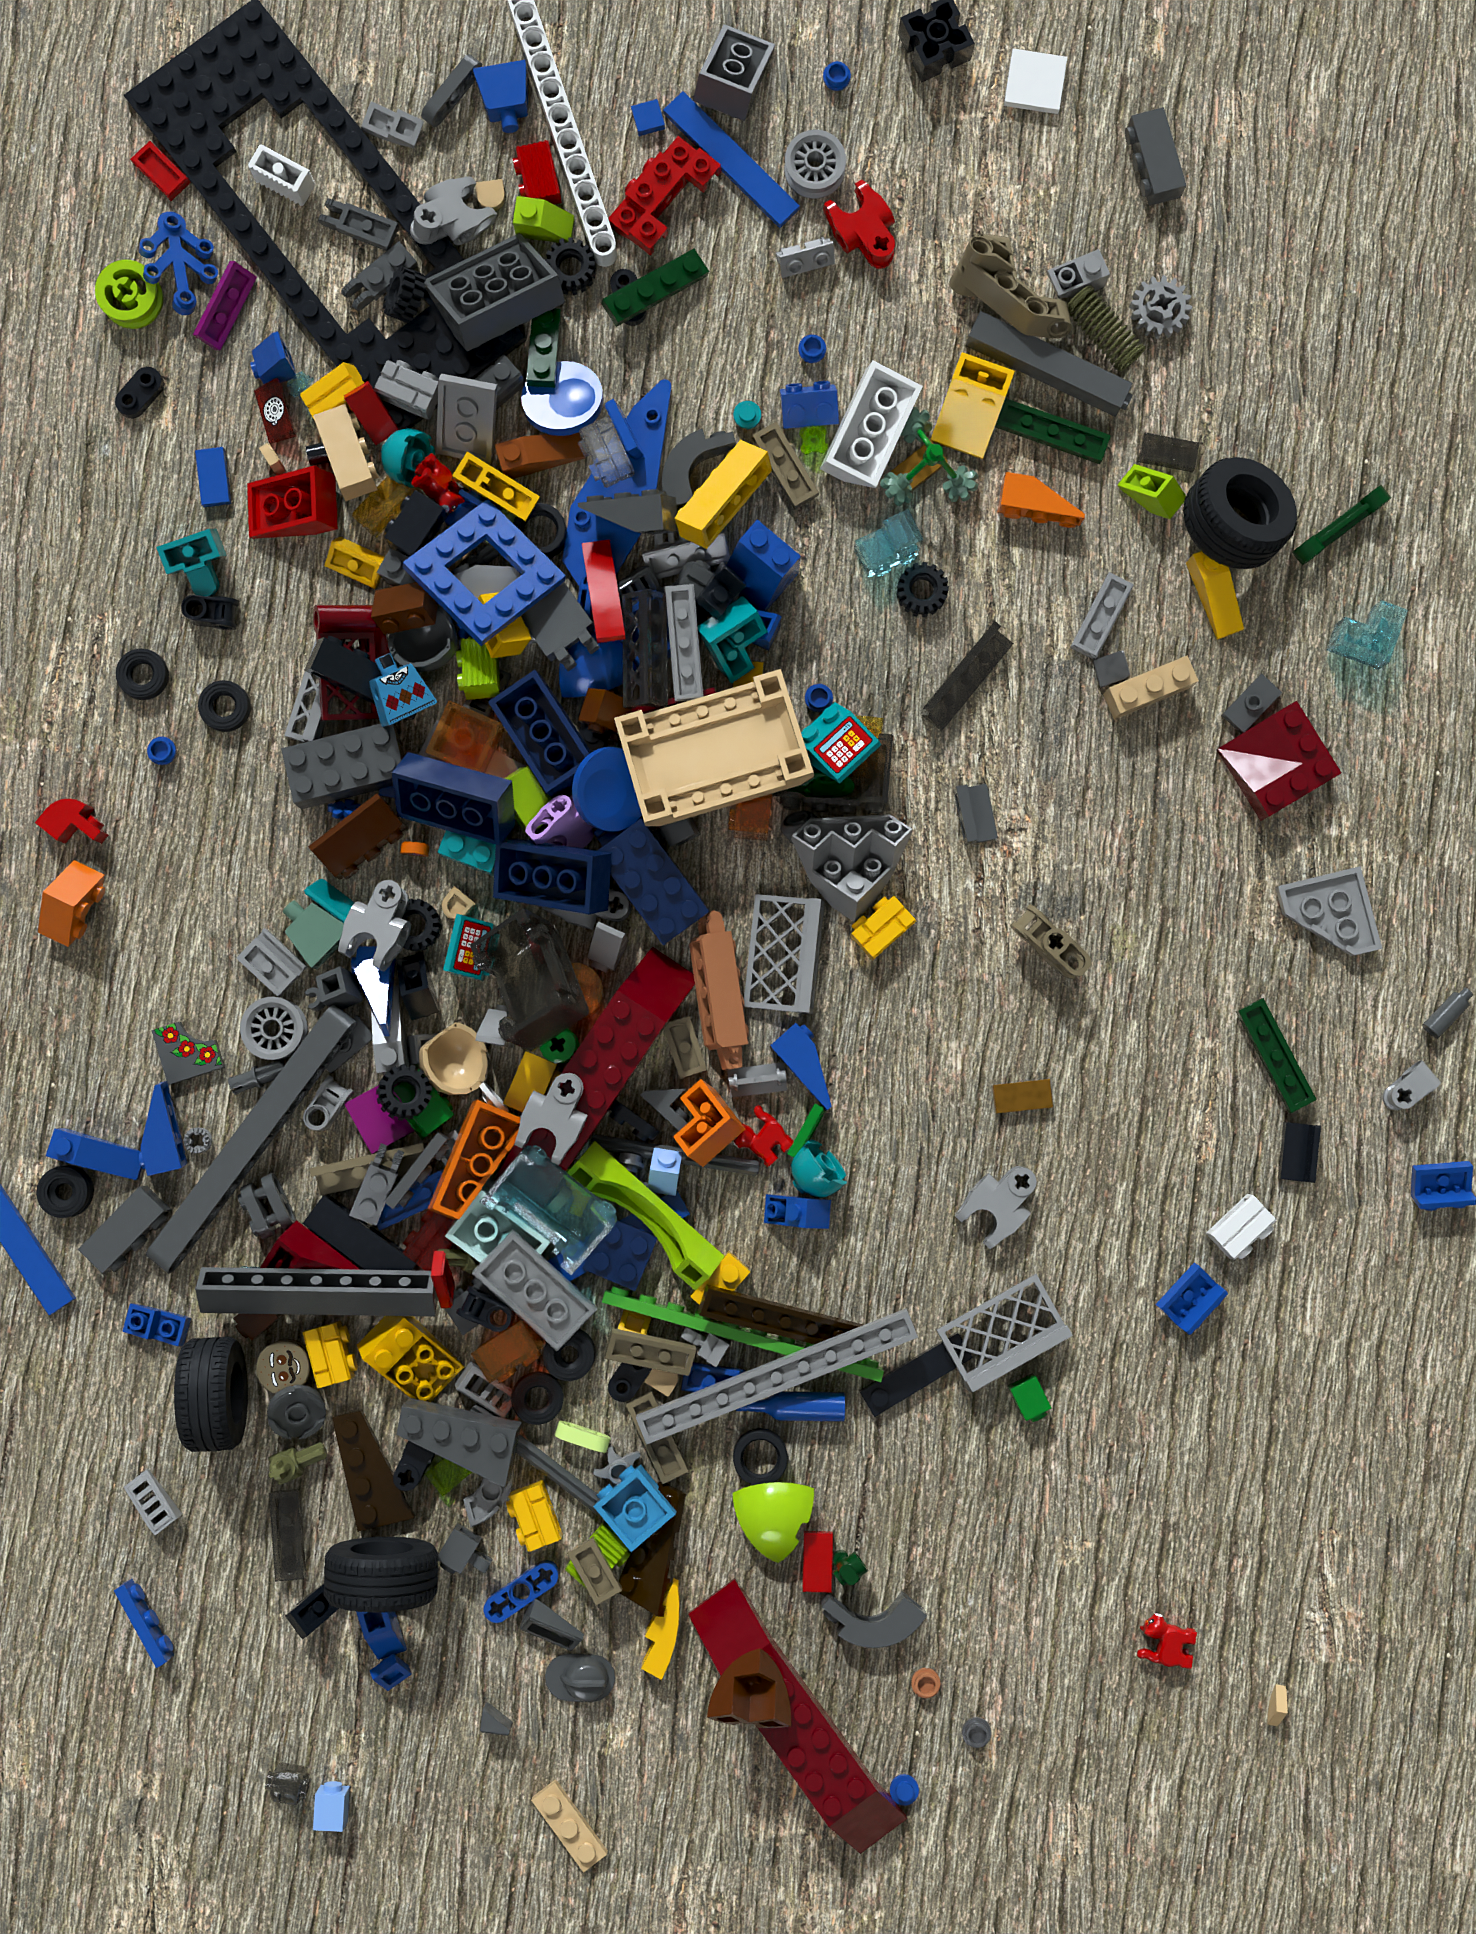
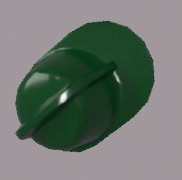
M812 766L813 778L799 786L786 789L787 794L795 798L842 797L853 792L855 785L854 781L849 777H846L839 784Z

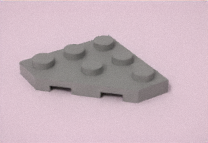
M1361 866L1275 887L1282 915L1350 956L1382 949Z

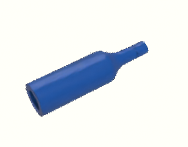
M781 1391L768 1398L738 1408L736 1411L763 1412L778 1421L844 1422L845 1393Z

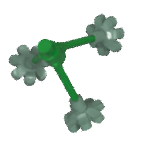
M913 407L900 436H904V441L907 443H912L916 438L917 441L925 444L927 450L923 454V460L909 473H900L896 476L893 472H888L884 475L880 485L882 488L887 489L885 495L890 499L894 497V503L897 506H901L904 501L910 503L913 499L912 487L910 485L913 477L927 465L935 466L940 464L948 473L949 481L943 483V490L946 493L949 492L950 501L956 502L959 496L962 501L969 500L971 496L968 491L974 492L978 489V483L975 482L978 474L973 470L968 472V468L965 466H959L957 471L950 467L943 457V448L938 444L931 443L925 435V432H930L933 428L932 422L928 421L930 413L927 410L919 412L918 407Z

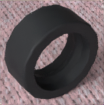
M537 503L527 521L536 516H546L556 525L557 532L554 541L546 547L538 548L550 559L563 549L567 529L564 518L556 508L549 504ZM516 517L513 524L523 533L527 521L525 522Z
M756 1428L749 1430L739 1437L734 1446L733 1463L735 1470L741 1479L750 1485L775 1483L782 1477L787 1468L788 1454L785 1443L778 1434L769 1429ZM765 1440L776 1449L778 1455L777 1463L770 1472L755 1474L745 1466L743 1460L744 1451L753 1441Z

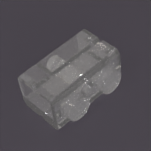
M607 416L596 421L595 424H590L580 429L579 432L582 440L578 441L584 457L590 455L593 461L589 468L595 481L601 479L604 488H608L620 480L623 481L634 476L635 472L610 417Z

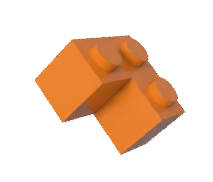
M73 860L42 893L38 933L67 947L76 938L80 939L87 929L85 917L94 902L98 903L105 893V887H103L105 875Z
M700 1079L680 1097L694 1118L673 1137L690 1159L704 1167L745 1130V1127L719 1093Z

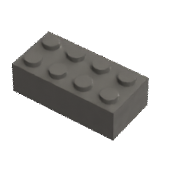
M380 723L281 748L293 803L301 810L393 786L392 771L404 758L399 730L394 723L389 726H382Z

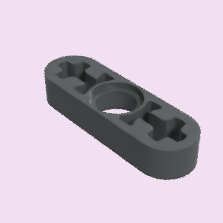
M466 55L426 103L421 114L422 119L433 127L440 125L476 81L473 68L482 67V63L472 55Z

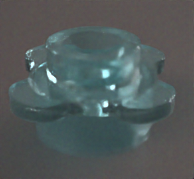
M303 371L297 373L286 385L290 390L289 395L294 398L298 396L301 398L300 393L311 386L314 378L306 375Z

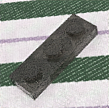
M300 1489L271 1491L269 1493L275 1582L305 1579L306 1564Z

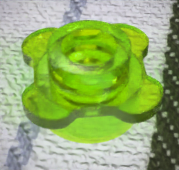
M823 426L804 427L800 430L799 436L802 438L801 452L804 455H809L811 452L823 454L828 450V444L825 443L827 431ZM812 438L816 439L815 443L811 442Z

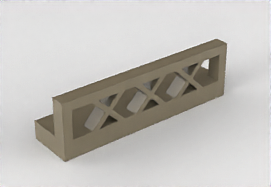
M428 1142L386 1151L380 1164L391 1168L394 1154L398 1150L403 1151L404 1154L397 1169L396 1179L402 1178L428 1146ZM377 1153L309 1168L311 1177L316 1176L319 1195L322 1196L361 1187L370 1162L374 1161ZM432 1164L429 1166L431 1170H433Z

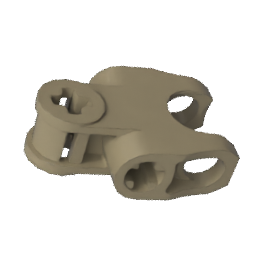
M1031 904L1026 907L1025 913L1010 925L1019 937L1034 947L1037 954L1065 978L1075 979L1077 976L1081 977L1092 965L1090 956L1066 932L1056 928L1039 909ZM1034 918L1036 921L1026 930L1025 927ZM1050 939H1053L1055 942L1052 949L1049 947ZM1069 956H1072L1077 961L1076 970L1068 965Z

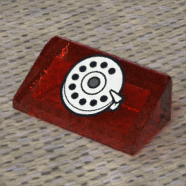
M273 379L254 390L269 443L272 444L297 437L279 379Z

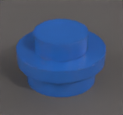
M832 62L823 72V81L831 90H843L850 82V70L842 62Z
M807 335L799 343V355L805 362L817 363L825 356L826 344L817 335Z
M814 684L805 693V703L814 712H823L832 704L833 694L826 685Z
M167 737L154 738L147 748L148 757L158 765L171 763L177 752L174 742Z
M907 1774L896 1776L890 1784L892 1799L899 1805L912 1804L919 1795L917 1781Z

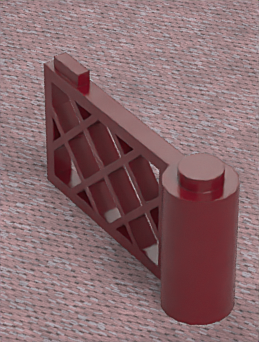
M315 605L313 609V626L316 633V642L320 638L333 636L341 641L350 640L347 645L344 643L343 647L351 650L349 647L356 640H367L369 660L375 662L374 632L375 628L379 627L371 618L373 605ZM319 678L321 721L379 719L374 704H371V713H361L353 706L359 697L354 696L349 702L338 692L339 687L336 686L334 688L329 682ZM327 688L331 691V693L328 696ZM336 695L346 706L339 714H328V701ZM350 709V710H352L355 714H345V713Z

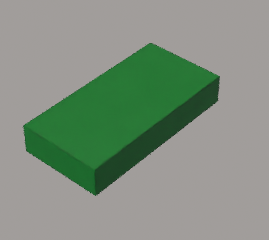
M814 1104L789 1149L788 1155L795 1157L798 1151L812 1138L826 1112L823 1107Z

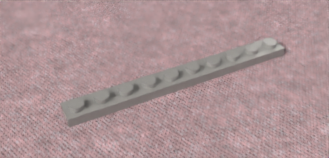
M906 1308L637 1414L636 1420L647 1445L916 1339L918 1335Z

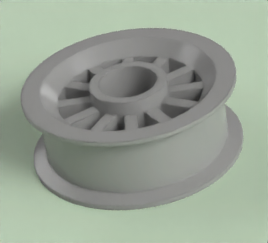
M808 130L797 135L790 142L785 153L784 172L789 186L799 195L811 199L823 198L835 192L841 185L845 174L846 154L844 147L834 135L823 130ZM812 161H817L821 164V166L812 167L809 165V163Z
M265 997L255 1001L244 1012L240 1023V1034L246 1048L255 1056L267 1060H283L291 1057L306 1038L308 1032L307 1020L303 1011L295 1003L279 997ZM270 1008H274L273 1015ZM281 1009L285 1010L280 1016ZM265 1012L267 1018L263 1017L261 1013ZM290 1015L292 1019L285 1021L287 1017ZM257 1018L262 1022L261 1025L255 1024ZM277 1021L280 1025V1031L276 1036L272 1037L268 1032V1026L271 1022ZM294 1024V1030L288 1029V1026ZM254 1027L260 1028V1031L255 1033ZM287 1033L293 1034L291 1039L286 1036ZM263 1036V1038L258 1042L256 1038ZM281 1039L286 1041L288 1044L284 1046ZM275 1042L278 1047L276 1050H274Z

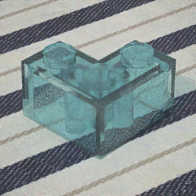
M907 509L883 520L881 529L855 540L854 550L867 577L876 575L878 578L889 573L892 570L891 567L899 563L904 566L917 559L916 555L919 554L923 537L910 510Z
M1381 600L1370 609L1365 624L1344 617L1335 624L1326 650L1379 670L1390 662L1408 610Z

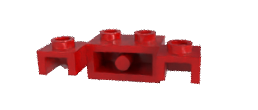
M677 136L664 153L659 152L655 158H649L643 166L640 176L637 179L633 178L627 184L625 199L608 218L611 229L631 240L651 256L654 253V245L661 237L665 239L668 236V228L657 219L686 186V179L704 193L707 190V183L714 174L718 177L721 173V164L701 148L696 150L681 137Z

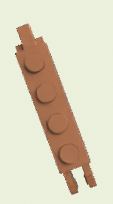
M713 910L698 920L699 936L694 937L689 946L704 1046L709 1050H717L722 1070L742 1067V1045L748 1044L749 1030L744 1019V999L739 986L740 971L736 966V944L732 938V932H725L722 914Z

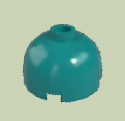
M407 428L395 431L388 437L381 449V460L383 469L390 479L406 487L415 488L411 483L412 479L417 475L414 473L416 466L431 453L435 455V448L429 443V439H432L430 435L416 429Z
M808 1140L796 1156L793 1157L791 1163V1172L794 1178L793 1184L802 1194L807 1193L818 1198L830 1196L847 1184V1181L842 1180L846 1177V1173L840 1162L830 1151L825 1155L819 1149L822 1146L821 1143L815 1140Z

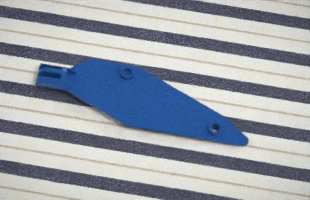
M666 379L656 384L635 404L626 418L644 456L637 460L633 459L626 451L617 432L570 507L562 561L579 585L577 600L592 622L593 616L581 543L610 540L615 574L617 575L642 533L634 532L578 507V503L587 502L588 496L603 495L604 497H612L614 499L615 493L631 492V494L642 496L641 491L657 489L672 388L670 381ZM651 416H657L655 420H649Z

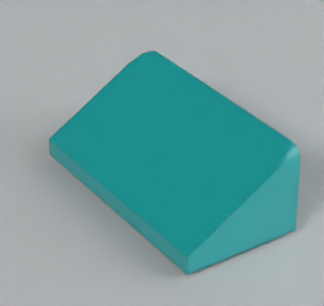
M324 879L317 880L304 890L307 896L343 923L355 903Z

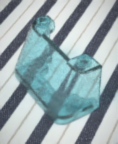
M536 1145L533 1147L525 1146L480 1200L490 1211L495 1206H503L502 1212L505 1214L510 1210L553 1243L555 1247L552 1252L556 1255L560 1252L563 1255L564 1261L560 1267L570 1275L578 1269L617 1221L616 1210L610 1203L600 1200L561 1167L551 1162L546 1152Z

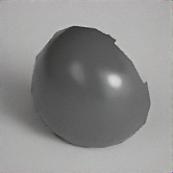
M441 606L437 608L436 623L434 625L389 634L388 641L392 657L401 666L411 663L417 672L435 671L447 665L455 655L458 645L452 617Z

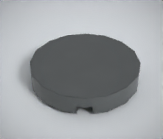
M294 1385L278 1391L270 1400L267 1408L269 1426L275 1434L284 1439L292 1440L291 1437L307 1438L315 1434L322 1427L326 1418L324 1398L317 1390L310 1386Z

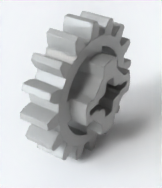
M1163 275L1160 282H1157L1153 276L1149 281V285L1143 281L1139 290H1135L1132 296L1134 300L1129 306V309L1135 311L1130 318L1131 320H1139L1136 326L1137 330L1142 327L1146 328L1145 336H1148L1152 331L1155 332L1156 339H1159L1161 333L1170 338L1173 330L1179 333L1183 327L1182 324L1186 325L1190 317L1187 314L1191 312L1192 306L1187 303L1191 299V295H1183V291L1186 288L1185 285L1179 288L1175 286L1177 279L1174 278L1171 283H1168L1166 275ZM1150 295L1149 301L1146 305H1143L1144 298ZM1178 309L1177 317L1172 320L1173 313Z

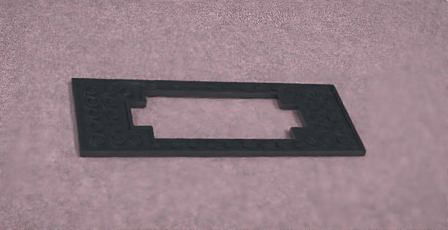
M259 0L249 1L124 94L130 106L336 367L343 362L354 365L361 375L362 381L365 383L369 381L373 389L388 360L394 363L397 360H401L412 366V371L419 374L426 371L435 375L438 379L441 374L474 380L488 367L495 365V361L502 355L507 356L527 341L525 335L517 326L503 335L481 344L477 348L466 351L453 335L426 289L423 290V299L429 307L387 339H385L370 318L346 334L216 169V167L237 152L221 130L264 98L281 119L304 103L433 266L434 269L424 276L425 279L464 260L447 237L427 245L420 244L412 238L410 226L414 220V212L421 204ZM381 400L399 430L411 429L424 419Z

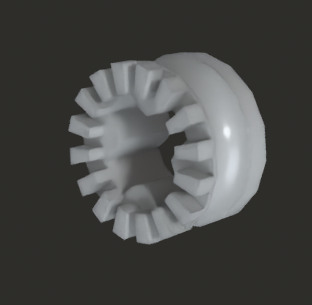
M192 1128L184 1135V1146L191 1153L206 1152L212 1145V1135L205 1128ZM193 1134L204 1135L202 1138L204 1146L197 1145L194 1147L192 1145L195 1141L192 1138Z

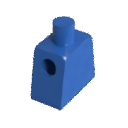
M525 60L473 68L477 88L489 121H501L502 131L505 133L516 132L519 129L517 118L528 116V72Z

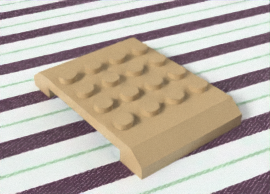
M781 669L753 677L754 682L643 714L642 710L614 718L645 826L667 825L799 786L814 777Z

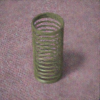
M1089 285L1082 289L1067 304L1069 316H1073V321H1077V326H1081L1082 331L1086 330L1085 335H1090L1089 339L1094 340V345L1098 344L1097 348L1102 349V354H1106V359L1111 358L1110 363H1115L1114 368L1118 372H1122L1145 351L1146 346L1144 344L1138 345L1140 339H1137L1117 359L1113 360L1119 352L1135 339L1136 335L1133 334L1112 355L1108 356L1114 348L1131 334L1132 330L1125 332L1110 349L1104 351L1109 344L1115 341L1127 329V325L1119 329L1123 324V320L1115 324L1119 316H1115L1110 320L1114 316L1115 311L1105 316L1110 311L1111 306L1106 307L1102 311L1107 302L1100 304L1103 297L1096 299L1099 293L1093 294L1094 287ZM1086 307H1088V308L1082 313V315H1081L1080 317H1078L1077 319H1075L1076 316H1077V314H1079V313H1080L1081 311H1083ZM1093 310V312L1085 319V321L1080 323L1081 319ZM1095 317L1089 326L1084 328L1085 324ZM1097 322H1099L1097 326L1091 332L1088 333L1089 329L1092 326H1094ZM1105 325L1096 336L1092 337L1097 330ZM1110 329L1101 340L1096 342L1099 336ZM1116 330H1118V331L1108 340V342H1107L1105 345H1103V346L1100 347V345L1102 344V342H1103L1104 340H1106V339H1107L1108 337H1110Z

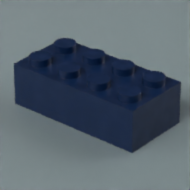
M533 670L488 701L544 791L551 798H555L559 795H565L572 790L575 772L583 759L591 751L545 679L536 670Z
M410 752L404 756L392 771L397 817L501 846L515 826L513 785L511 780Z
M640 818L597 850L612 853L611 876L662 945H665L710 912L708 906L649 826H645L643 818Z
M518 838L506 839L501 846H495L493 898L588 915L608 911L612 853L550 843L536 845L534 841Z

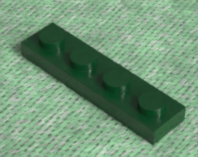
M695 248L603 298L601 304L617 327L704 279L710 271Z
M1007 398L1004 400L995 428L1097 464H1101L1111 437L1109 434Z
M1264 998L1235 1011L1287 1111L1293 1113L1316 1101L1317 1099Z

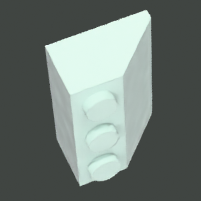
M484 1185L459 1220H455L445 1234L446 1238L480 1263L512 1229L540 1255L550 1243V1234L534 1222L528 1220Z

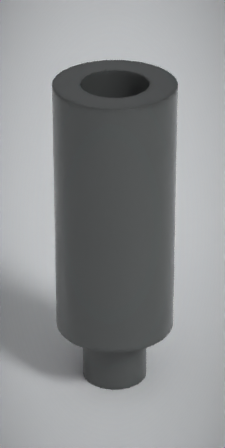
M1463 988L1460 993L1453 992L1422 1024L1423 1028L1431 1036L1438 1039L1470 1006L1468 1000L1473 996V993L1467 988Z

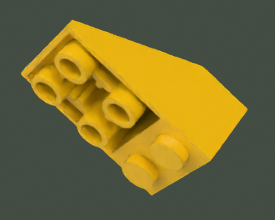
M961 352L931 441L983 459L1015 371Z
M384 1316L357 1344L363 1361L413 1399L431 1402L464 1368V1365L413 1316Z

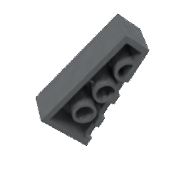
M409 1398L402 1405L396 1435L505 1488L511 1479L522 1422Z

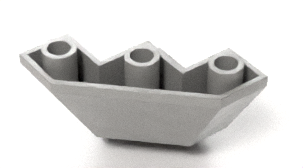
M890 814L809 819L792 835L791 840L813 886L832 908L853 922H856L873 905L892 877L913 829Z

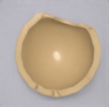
M455 1022L426 1042L419 1051L420 1069L424 1071V1078L427 1077L428 1083L437 1091L448 1095H466L478 1089L486 1079L485 1075L488 1067L486 1052L488 1050L484 1043L475 1041L477 1033L472 1028Z

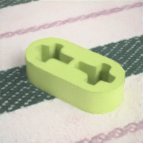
M559 1421L555 1436L559 1439L602 1453L607 1452L611 1437L606 1434L566 1421Z

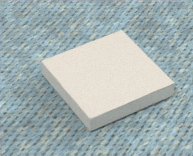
M1013 49L1004 106L1058 114L1067 57Z

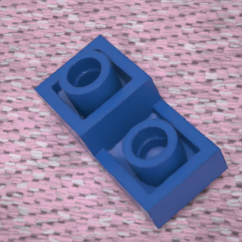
M130 1303L122 1332L145 1339L159 1340L179 1347L185 1344L191 1318L157 1308Z

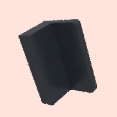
M1283 1122L1278 1179L1315 1183L1321 1132L1320 1125Z

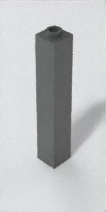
M980 311L968 335L965 346L1114 417L1117 416L1120 408L1126 410L1133 394L1128 393L1133 384L1132 382L1035 336L1025 335L1013 326Z

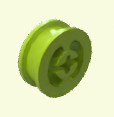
M118 260L109 264L101 271L95 284V297L100 308L115 324L127 329H138L152 323L161 312L164 300L159 282L155 284L146 282L143 278L145 266L134 260ZM130 279H140L144 281L146 284V293L142 291V289L137 285L135 281L132 282ZM113 296L124 308L127 307L129 310L124 311L114 308Z

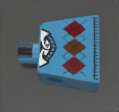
M391 653L375 659L381 676L369 681V685L382 726H389L437 703L436 698L411 663L397 668Z

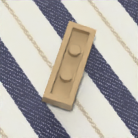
M556 1779L532 1797L531 1801L583 1873L607 1855L608 1850Z

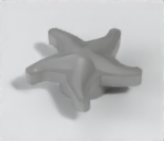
M609 1445V1464L601 1469L595 1468L593 1474L601 1478L610 1479L614 1487L621 1481L618 1476L630 1465L633 1466L635 1460L640 1458V1452H632L621 1457L614 1452L613 1446Z

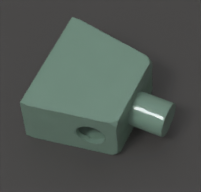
M293 900L283 910V913L292 921L285 930V933L308 965L318 970L338 949L344 923L315 903H311L306 909H303Z

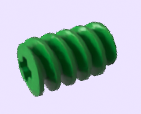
M561 1026L546 1030L539 1042L542 1055L548 1061L557 1064L568 1063L580 1046L577 1036L571 1030ZM557 1039L566 1041L563 1044V1052L554 1050L557 1047L555 1043Z

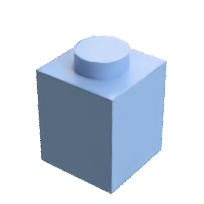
M654 1148L648 1180V1188L652 1192L676 1196L682 1152Z
M329 1781L324 1783V1785H320L315 1793L313 1830L343 1832L348 1822L350 1786H342V1783L337 1781Z

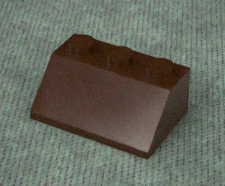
M376 793L308 847L335 878L341 880L344 877L346 880L359 871L358 866L365 860L370 862L381 854L380 849L388 842L391 845L401 839L404 835L403 831L407 827L397 817L389 804Z

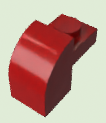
M75 799L55 801L35 821L39 827L54 839L65 844L78 828L92 840L101 844L109 836L102 830L104 824L90 815L94 808Z

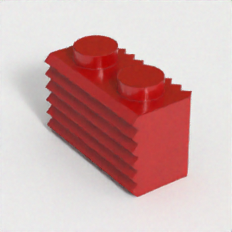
M545 140L543 142L539 141L538 143L534 142L533 144L517 146L518 157L512 159L516 176L522 175L524 184L518 185L521 197L543 199L554 205L561 204V195L549 141Z

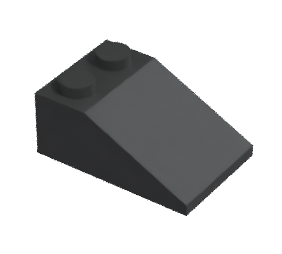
M724 24L699 73L693 101L728 114L733 118L745 121L755 100L775 44Z

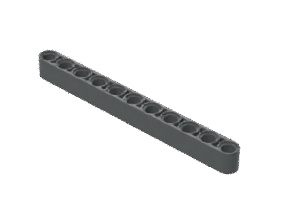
M336 1005L330 1006L324 1012L146 1252V1256L168 1274L172 1273L181 1264L357 1026V1022Z

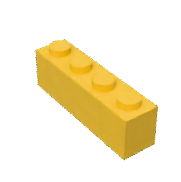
M740 440L727 453L720 465L711 472L703 485L694 492L693 497L678 511L674 519L680 537L707 549L771 473L772 468L768 451Z

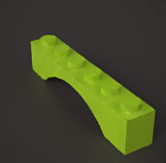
M596 1141L593 1142L565 1174L567 1178L587 1195L598 1196L615 1202L637 1216L662 1244L673 1271L694 1290H697L712 1275L725 1257Z

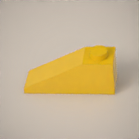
M466 452L452 475L454 480L461 486L478 493L485 500L489 499L494 505L525 522L540 499V496L469 452Z
M1202 551L1193 554L1186 562V565L1216 639L1219 640L1243 631L1244 626L1229 567L1215 562Z

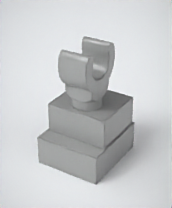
M686 1327L681 1335L683 1339L699 1346L698 1355L715 1367L718 1366L731 1343L723 1337L710 1333L706 1338L695 1329Z

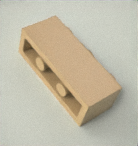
M344 404L313 415L345 501L378 490L374 479L379 478L373 461L368 463L365 455L370 454L364 437L358 438L356 433L361 428L355 414H349Z
M1187 655L1109 687L1103 695L1115 720L1188 690L1199 680Z

